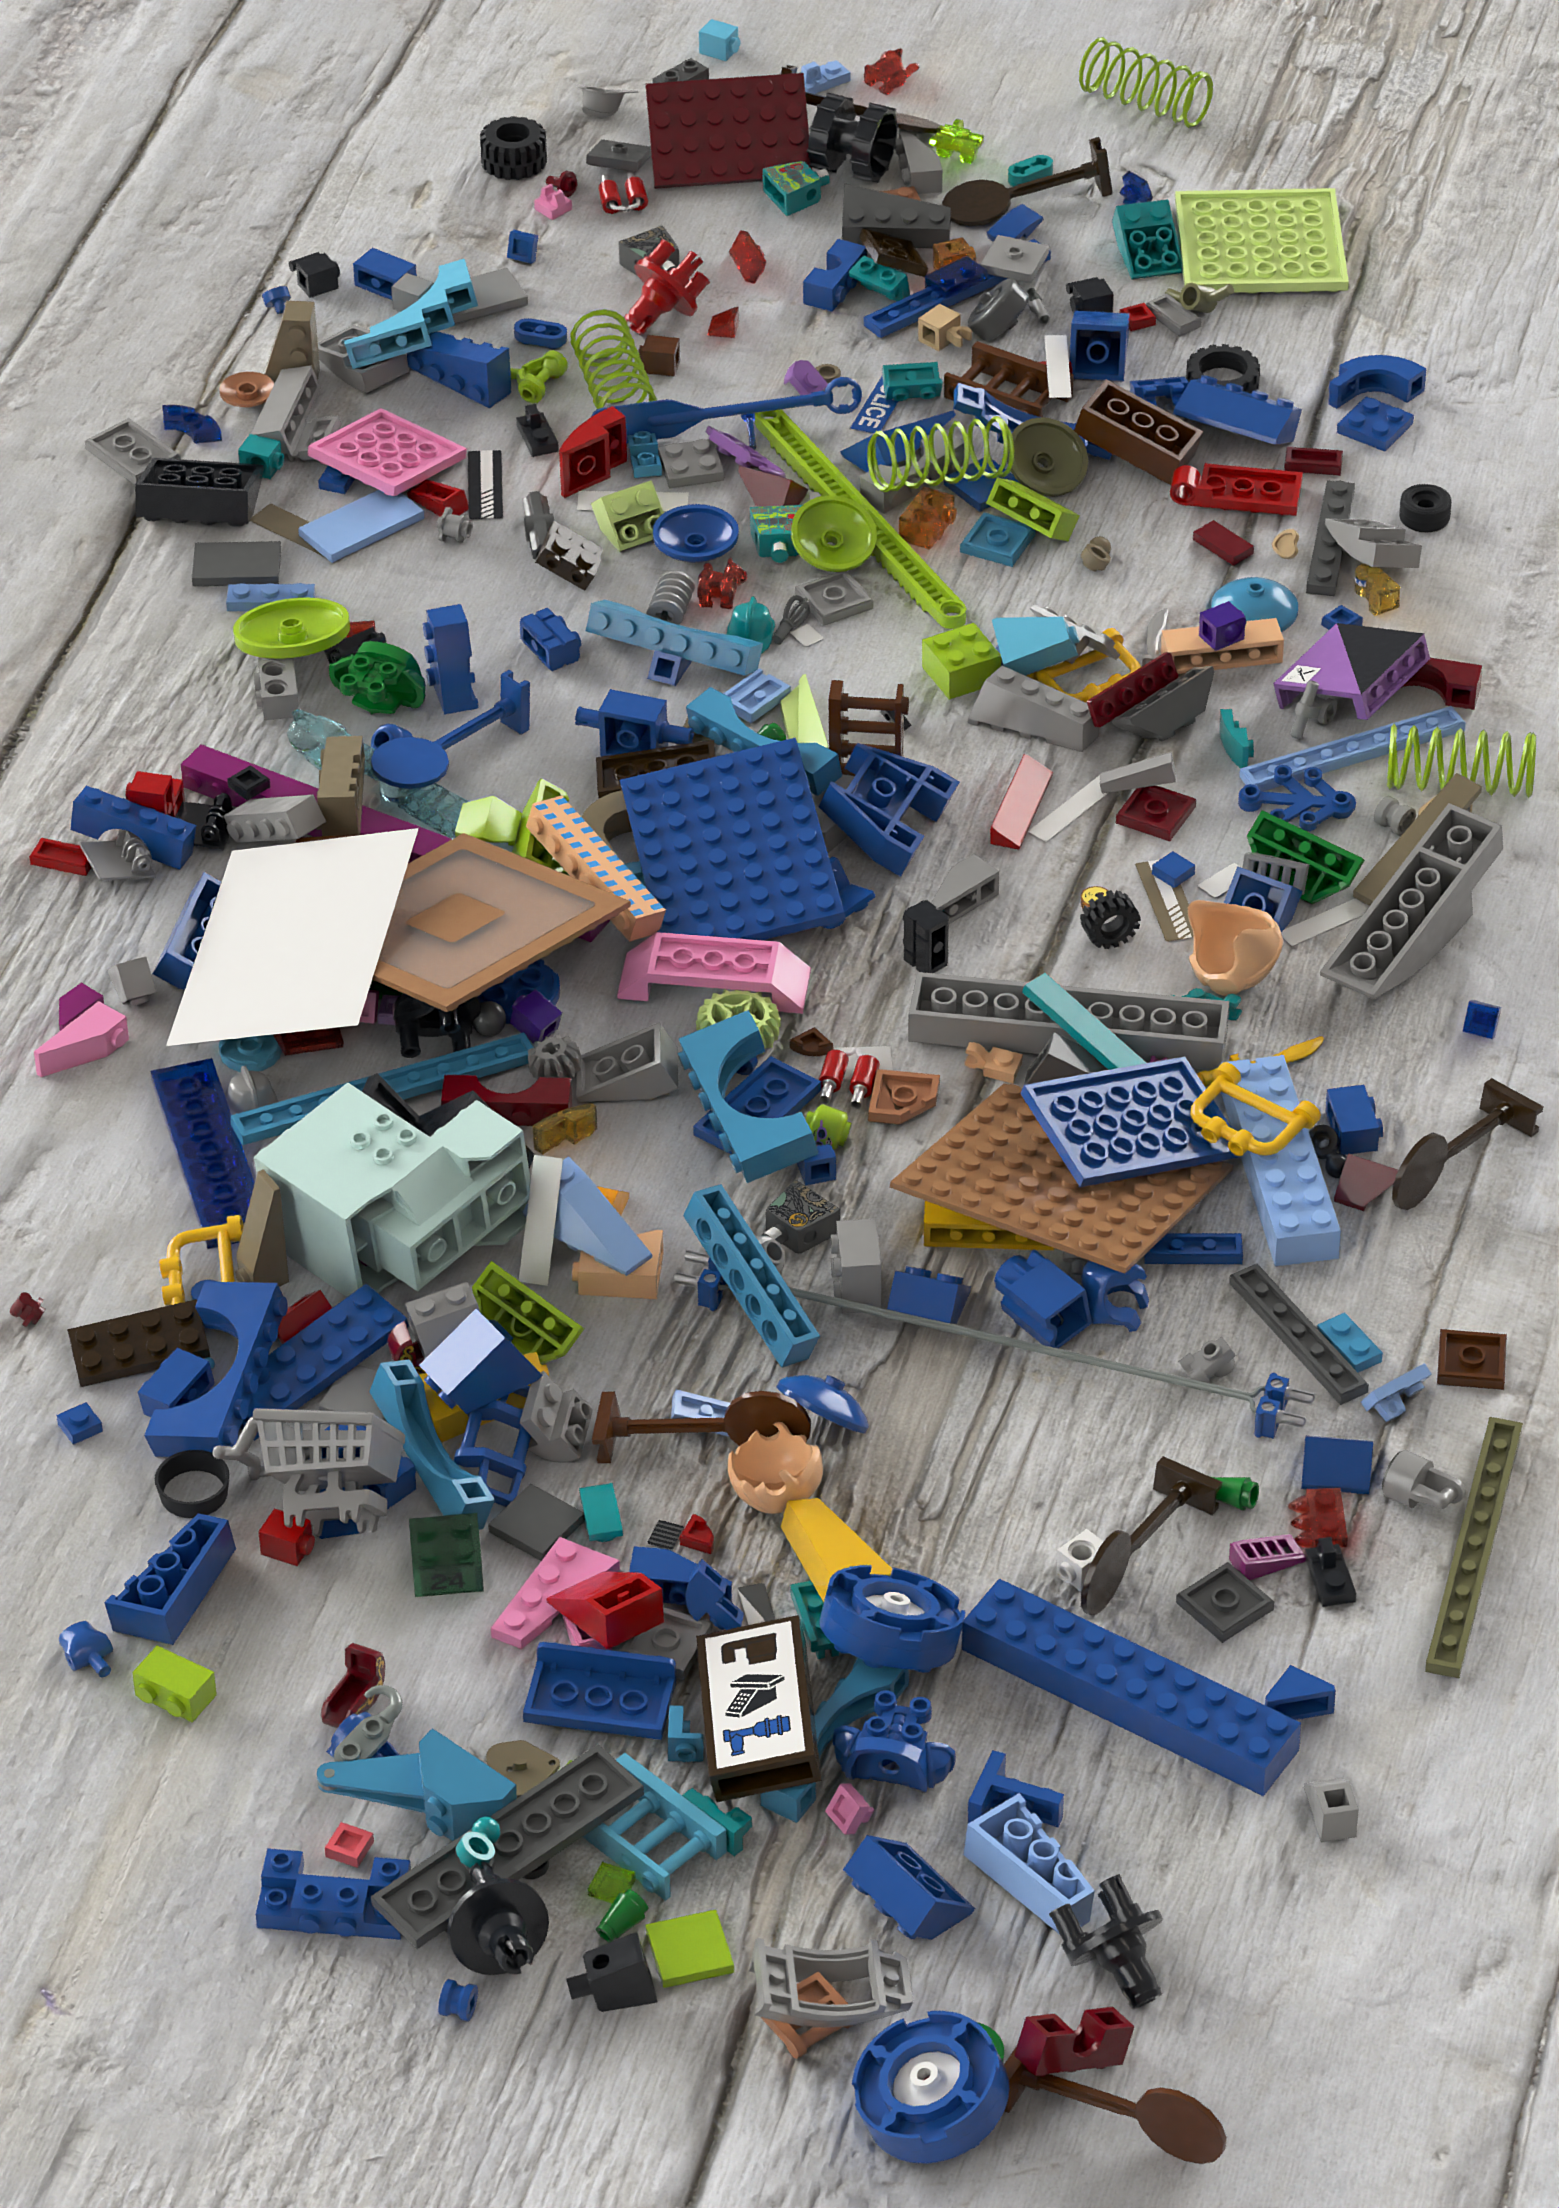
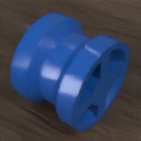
M447 1979L439 1998V2014L446 2017L454 2014L458 2015L461 2020L470 2021L478 1999L477 1985L467 1984L462 1986L458 1985L456 1980Z

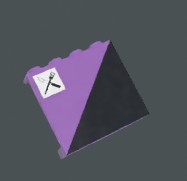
M1336 623L1273 683L1280 709H1284L1298 694L1304 692L1307 682L1312 680L1319 684L1316 694L1353 698L1357 718L1368 720L1430 659L1424 633Z

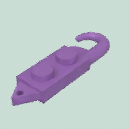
M708 425L705 432L709 435L708 439L717 444L716 450L727 456L734 455L736 457L735 462L743 467L750 468L751 465L756 466L762 472L785 478L784 471L767 460L765 456L731 434L719 431Z

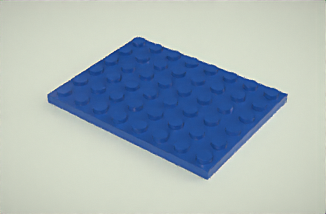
M796 737L620 780L646 889L666 909L661 928L657 932L766 940L846 920Z

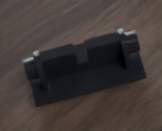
M371 627L343 639L333 647L324 650L329 663L333 664L341 658L348 657L351 654L355 655L363 642L376 641L386 643V637L382 632L377 633L374 627Z

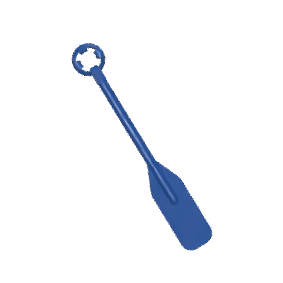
M839 377L833 379L827 385L825 391L811 392L812 394L709 408H700L670 399L614 407L626 416L627 442V435H634V433L639 431L655 433L656 439L672 438L705 419L810 405L814 407L826 405L837 414H847L853 412L859 406L862 400V391L860 385L855 380L849 377ZM848 384L854 387L852 389V398L855 401L850 406L848 403L840 404L838 407L832 405L834 401L831 390L836 385L838 388L846 387ZM604 407V408L597 409L596 411L593 412L592 416L596 415L597 413H599V412H601V411H603V410H605V409H607V408H609V407Z

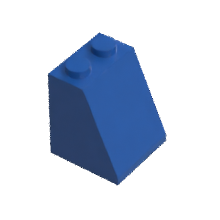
M1090 311L1074 312L1071 323L1069 361L1072 363V374H1074L1075 379L1124 381L1130 314Z
M477 1308L419 1365L428 1374L424 1381L451 1409L458 1405L466 1414L525 1387L543 1376Z

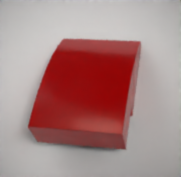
M614 406L597 413L578 426L559 449L562 497L566 498L611 478L610 469L627 462L626 416Z

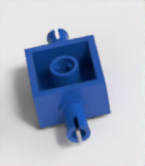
M610 689L599 711L579 706L575 715V724L577 726L581 725L599 729L600 757L668 747V742L679 745L693 742V728L669 724L667 721V700Z

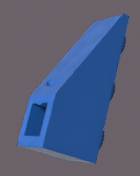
M634 1546L629 1572L642 1573L662 1588L663 1603L686 1605L687 1585L691 1572L697 1564L669 1549ZM726 1579L728 1583L724 1596L732 1602V1581Z

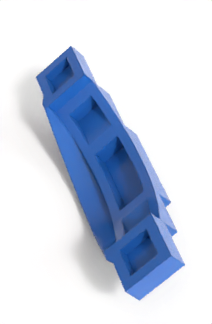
M958 383L954 390L953 409L975 416V419H979L985 428L993 416H999L1007 423L1012 434L1021 423L1032 418H1039L1000 402L982 388H973ZM994 422L991 425L990 431L997 432V442L1004 444L999 423ZM1063 422L1074 430L1076 423ZM1080 437L1087 453L1110 460L1111 453Z

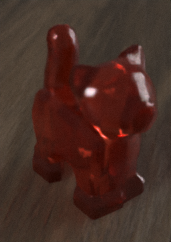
M903 49L889 50L882 53L880 59L873 65L868 64L864 66V83L873 86L877 82H883L884 85L880 86L879 92L887 95L893 89L904 85L906 79L919 70V65L911 63L905 68L902 64Z
M732 557L728 559L724 573L713 571L712 565L705 563L703 565L704 569L698 576L697 597L699 598V605L712 608L713 601L711 599L720 598L721 608L732 609L737 586H740L747 580V572L739 564L734 563Z

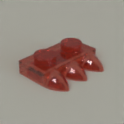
M1340 1488L1306 1489V1495L1300 1496L1288 1504L1289 1509L1302 1513L1290 1523L1293 1527L1304 1531L1294 1538L1299 1546L1314 1548L1317 1547L1319 1538L1332 1537L1333 1545L1339 1544L1340 1548L1347 1547L1348 1535Z

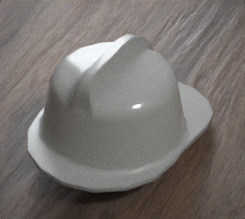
M577 85V88L582 89L583 113L596 117H609L618 111L625 93L639 92L637 90H606L592 86Z
M242 1066L241 1072L232 1077L224 1094V1100L230 1116L279 1102L265 1074L259 1071H248L246 1066Z

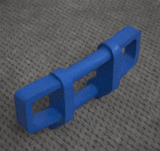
M527 1385L512 1393L527 1398L530 1386ZM509 1394L467 1413L469 1418L461 1447L456 1450L454 1462L457 1465L465 1468L479 1467L478 1476H481L494 1497V1503L507 1507L517 1496L521 1479L525 1476L527 1466L524 1463L532 1437L520 1424L523 1410L506 1403ZM494 1419L519 1429L512 1458L489 1448L474 1447L482 1420ZM488 1470L512 1479L508 1494L490 1488L487 1485Z

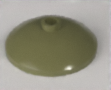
M1039 417L1021 423L1012 432L1015 453L1011 472L1019 483L1044 496H1061L1073 491L1082 482L1088 469V454L1079 435L1068 425L1055 419ZM1038 463L1043 464L1044 468L1040 467Z

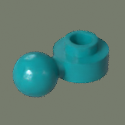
M491 1817L479 1818L474 1822L472 1832L465 1833L457 1844V1856L466 1867L471 1868L478 1862L480 1868L483 1869L481 1861L489 1863L495 1854L493 1844L499 1839L501 1832L500 1826L495 1819Z

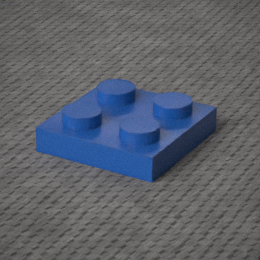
M1365 396L1337 424V433L1385 452L1413 425L1414 414Z

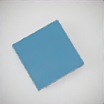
M983 513L961 542L960 552L1013 567L1036 535V530L1020 522Z

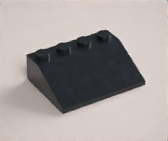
M152 458L135 484L136 517H144L147 521H159L162 518L172 519L175 523H186L189 520L200 521L204 525L225 522L234 527L244 526L249 523L254 514L264 465Z

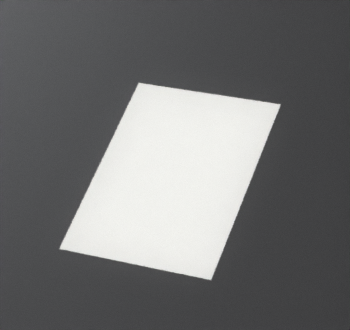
M419 828L232 851L166 1046L358 1025Z

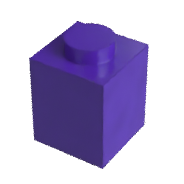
M534 989L527 996L521 995L513 1003L510 1024L519 1032L525 1033L527 1038L534 1044L536 1041H544L545 1036L549 1037L558 1029L562 1012Z

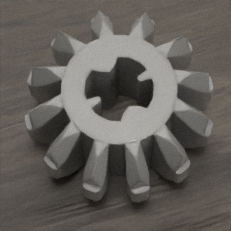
M559 1034L553 1038L545 1036L544 1041L534 1042V1048L528 1050V1067L533 1078L537 1080L539 1077L575 1078V1072L581 1070L579 1047L569 1036L563 1038Z

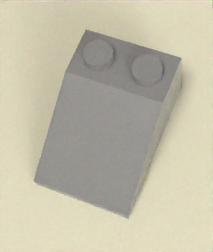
M659 1022L581 1055V1070L577 1072V1099L579 1102L651 1100L658 1096L669 1094L673 1090L678 1089V1047Z

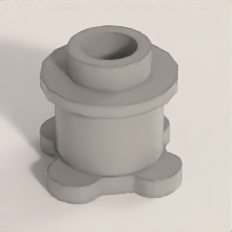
M446 507L443 515L437 521L438 539L445 541L448 536L456 538L458 542H463L466 538H469L473 530V523L470 521L467 514H462V516L452 514V508Z

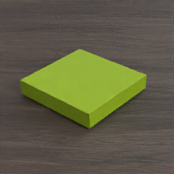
M716 1909L645 1924L646 1935L663 1988L734 1973V1962Z

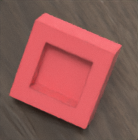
M341 1822L325 1846V1857L358 1868L374 1843L373 1833Z

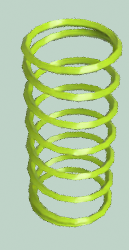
M1104 37L1095 39L1089 45L1080 64L1079 83L1083 91L1095 92L1103 81V95L1106 99H1109L1117 93L1121 85L1120 101L1123 105L1129 104L1138 91V109L1140 111L1148 109L1155 98L1154 110L1158 118L1167 113L1173 102V121L1178 123L1184 120V124L1188 128L1194 127L1202 121L1211 103L1213 81L1211 75L1207 72L1198 71L1192 74L1190 68L1186 65L1175 68L1173 62L1169 59L1157 62L1156 57L1151 53L1140 56L1139 51L1134 47L1123 50L1121 44L1117 41L1108 43ZM1098 42H1103L1105 45L1095 54L1089 65L1084 85L1083 72L1088 56ZM1115 46L1119 49L1120 53L1113 59L1107 70L1110 57L1109 47ZM1105 50L1104 63L1100 74L1090 86L1093 68ZM1132 52L1136 55L1137 59L1132 63L1124 76L1125 53ZM1121 58L1117 83L1112 92L1107 94V85L1111 72ZM1150 58L1155 65L1146 73L1141 83L1142 60ZM1138 64V74L1134 89L1130 97L1125 100L1126 84L1133 69ZM1167 64L1171 67L1172 71L1165 77L1157 92L1160 78L1159 66ZM1184 70L1188 73L1189 77L1181 85L1174 100L1177 86V71ZM1155 71L1152 93L1148 102L1142 106L1141 101L1144 88L1151 74ZM1173 77L1169 100L1162 112H1159V103L1163 90L1170 78ZM1202 78H1205L1207 82L1206 103L1199 117L1193 123H1190L1187 120V113L1193 100L1194 88ZM1190 82V87L1183 104V113L1177 119L1176 111L1180 97Z
M606 309L592 311L582 316L574 324L570 339L574 354L579 360V367L583 371L584 379L588 384V391L593 397L595 407L600 409L604 408L605 403L622 402L634 395L638 389H642L643 393L636 403H642L646 399L647 394H649V402L657 401L654 389L644 370V364L640 359L625 318L615 311ZM605 315L612 317L622 325L612 323L596 324L587 328L576 340L578 327L586 319L593 316ZM609 327L623 333V337L617 335L601 336L589 342L583 350L580 349L583 337L598 328ZM603 340L621 341L615 348H606L594 355L587 354L589 348ZM617 353L616 356L612 357L611 359H609V360H607V361H603V362H599V363L593 362V361L596 360V359L607 358V357H609V356H611V355ZM623 353L628 354L627 360H617ZM623 364L612 373L598 374L606 367ZM628 365L633 367L632 372H622ZM590 366L598 367L593 373L589 371ZM628 376L617 385L603 387L609 380ZM632 378L638 379L637 383L629 382ZM595 379H603L598 385L594 383ZM634 387L623 397L608 399L613 393L623 388ZM600 391H609L603 397L598 395Z
M993 416L988 421L986 428L979 419H973L969 425L968 434L965 427L959 421L953 422L948 436L946 430L940 424H934L930 430L929 440L926 432L920 426L914 427L909 441L906 434L900 428L894 430L891 439L884 432L876 431L871 436L868 444V469L873 483L882 492L898 491L904 484L910 489H917L924 482L929 486H938L943 480L949 484H956L963 477L968 481H976L982 475L988 479L1006 477L1014 463V441L1007 423L999 416ZM994 422L999 423L1004 442L1002 463L998 470L992 462L989 450V431ZM975 424L980 426L983 434L984 458L982 467L977 460L973 446V428ZM955 427L960 428L964 440L965 458L963 469H961L954 450L953 434ZM936 429L941 431L945 446L943 472L936 459L934 449ZM916 432L921 433L925 446L924 473L920 470L915 454L914 440ZM897 434L901 435L905 446L906 467L904 476L896 459L895 439ZM877 436H882L889 447L892 461L890 484L886 483L877 464L875 450ZM1008 453H1009V463H1008L1007 469H1006L1004 472H1002L1003 469H1004V467H1005V465H1006V463H1007V458H1008ZM950 455L955 468L960 473L956 478L946 476ZM970 455L974 465L979 470L974 476H969L965 473L968 468ZM911 459L916 473L921 478L917 483L907 481ZM931 460L940 475L936 481H930L926 478L929 473ZM987 463L994 473H987L985 471ZM898 476L901 482L897 486H894L896 477ZM877 478L880 480V482L882 483V485H883L884 487H882V486L879 484Z
M1395 724L1391 726L1387 787L1389 789L1393 787V782L1398 790L1404 785L1412 744H1414L1416 783L1421 792L1428 784L1436 745L1440 788L1443 789L1453 777L1459 745L1461 775L1468 778L1465 734L1460 728L1457 730L1454 738L1445 782L1442 733L1437 726L1431 736L1422 780L1419 733L1415 725L1409 730L1399 778L1396 743L1397 726ZM1483 729L1479 733L1470 780L1476 781L1483 747L1485 786L1487 792L1492 796L1499 784L1506 750L1509 791L1513 797L1520 792L1527 763L1526 796L1530 798L1533 793L1536 758V735L1534 732H1529L1526 735L1515 787L1511 736L1508 731L1502 735L1496 770L1491 786L1488 735Z

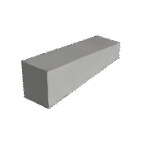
M1172 752L1100 773L1102 794L1176 782V770Z

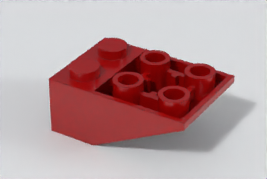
M601 1572L547 1598L548 1604L607 1650L664 1623L662 1588L642 1573Z

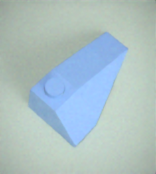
M569 1156L565 1158L562 1163L554 1238L566 1243L568 1248L576 1252L579 1249L593 1256L595 1261L626 1276L651 1259L652 1253L588 1175ZM528 1203L523 1210L525 1217H527Z

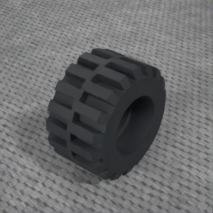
M502 117L485 125L480 132L481 164L488 174L495 175L499 179L521 180L522 178L532 177L533 174H538L541 172V169L545 168L547 163L546 131L537 121L527 119V117Z

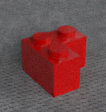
M137 771L132 783L129 782L126 787L125 796L130 802L155 809L172 817H176L182 801L185 802L183 780L174 779L171 775Z

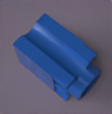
M1036 1250L1030 1253L1028 1259L1021 1255L1013 1256L1007 1259L998 1269L994 1282L996 1289L1004 1295L1000 1302L1002 1310L1042 1345L1058 1349L1092 1324L1086 1289ZM1057 1314H1059L1064 1320L1063 1324H1061V1319Z

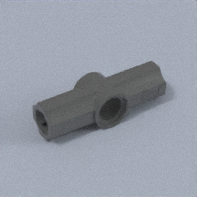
M539 491L529 492L528 496L523 498V509L525 514L527 542L530 541L533 559H537L548 529L554 522L553 513H550L547 496H543Z

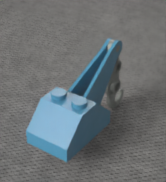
M378 1685L370 1688L365 1692V1697L370 1698L376 1694H383L390 1699L388 1707L378 1714L363 1719L336 1747L334 1752L335 1761L324 1763L317 1770V1783L321 1791L425 1813L426 1824L434 1834L438 1836L444 1835L451 1841L456 1840L471 1830L474 1822L479 1818L490 1817L517 1799L515 1783L433 1728L420 1740L419 1753L371 1758L388 1740L394 1720L402 1710L403 1700L400 1693L387 1685Z

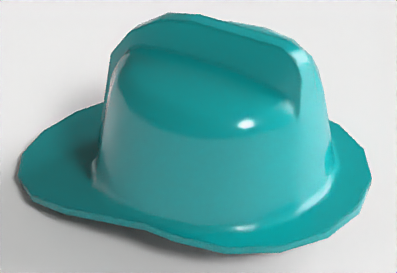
M752 596L750 602L742 603L735 607L726 635L739 636L763 643L762 654L769 648L772 642L775 621L771 618L769 609L765 605L757 603L756 598Z

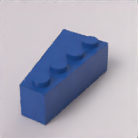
M436 331L429 334L432 346L407 353L409 368L487 408H491L512 393L510 353L507 347L502 346L497 349L493 348L492 344L485 342L479 345L473 343L472 339L463 338L458 340L455 339L454 335Z
M199 1513L169 1540V1548L160 1554L156 1553L147 1561L149 1566L138 1577L132 1575L124 1583L125 1589L118 1596L112 1594L104 1602L112 1630L118 1633L174 1645L236 1550L229 1521Z

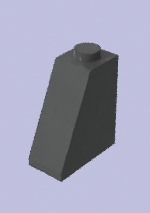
M1053 1033L1028 1069L1023 1086L1108 1069L1081 1045Z

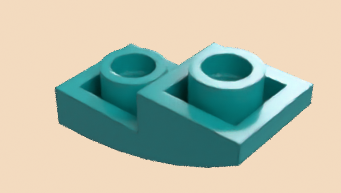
M1220 709L1219 734L1222 745L1230 759L1240 769L1247 767L1248 758L1254 756L1253 739L1248 740L1247 728H1239V721H1234L1232 709Z
M613 1483L579 1488L589 1541L609 1542L615 1539V1537L624 1536Z

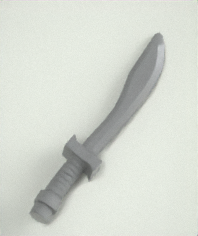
M1168 608L1159 611L1149 622L1147 654H1142V666L1162 655L1158 654V643L1162 630L1166 628Z

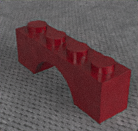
M1430 657L1402 687H1425L1438 693L1442 697L1445 706L1475 710L1481 689L1483 665Z
M444 1074L441 1105L474 1091L494 1112L516 1126H570L572 1108L571 1078L539 1077L528 1089L517 1093L505 1094L493 1092L485 1088L479 1082L476 1075Z

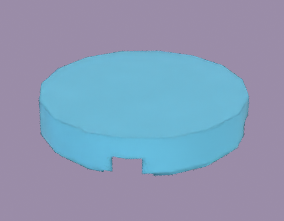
M277 1034L220 1040L219 1053L222 1062L230 1069L241 1072V1067L246 1066L248 1071H263L273 1066L280 1059L282 1041Z

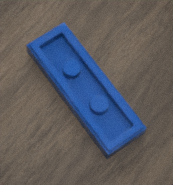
M1167 1233L1144 1255V1264H1243L1242 1233Z

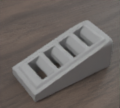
M1255 852L1245 853L1242 868L1266 876L1269 863L1271 864L1269 878L1278 881L1280 866H1284L1281 882L1288 885L1292 868H1295L1293 887L1302 890V895H1304L1309 864Z

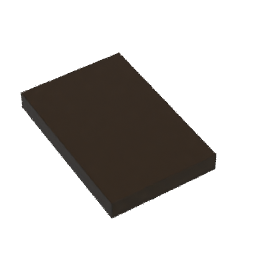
M862 228L859 238L876 264L926 278L929 269L911 241Z

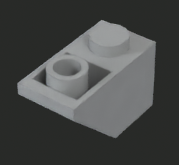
M1336 1778L1304 1783V1791L1321 1842L1356 1837L1359 1809L1350 1782Z

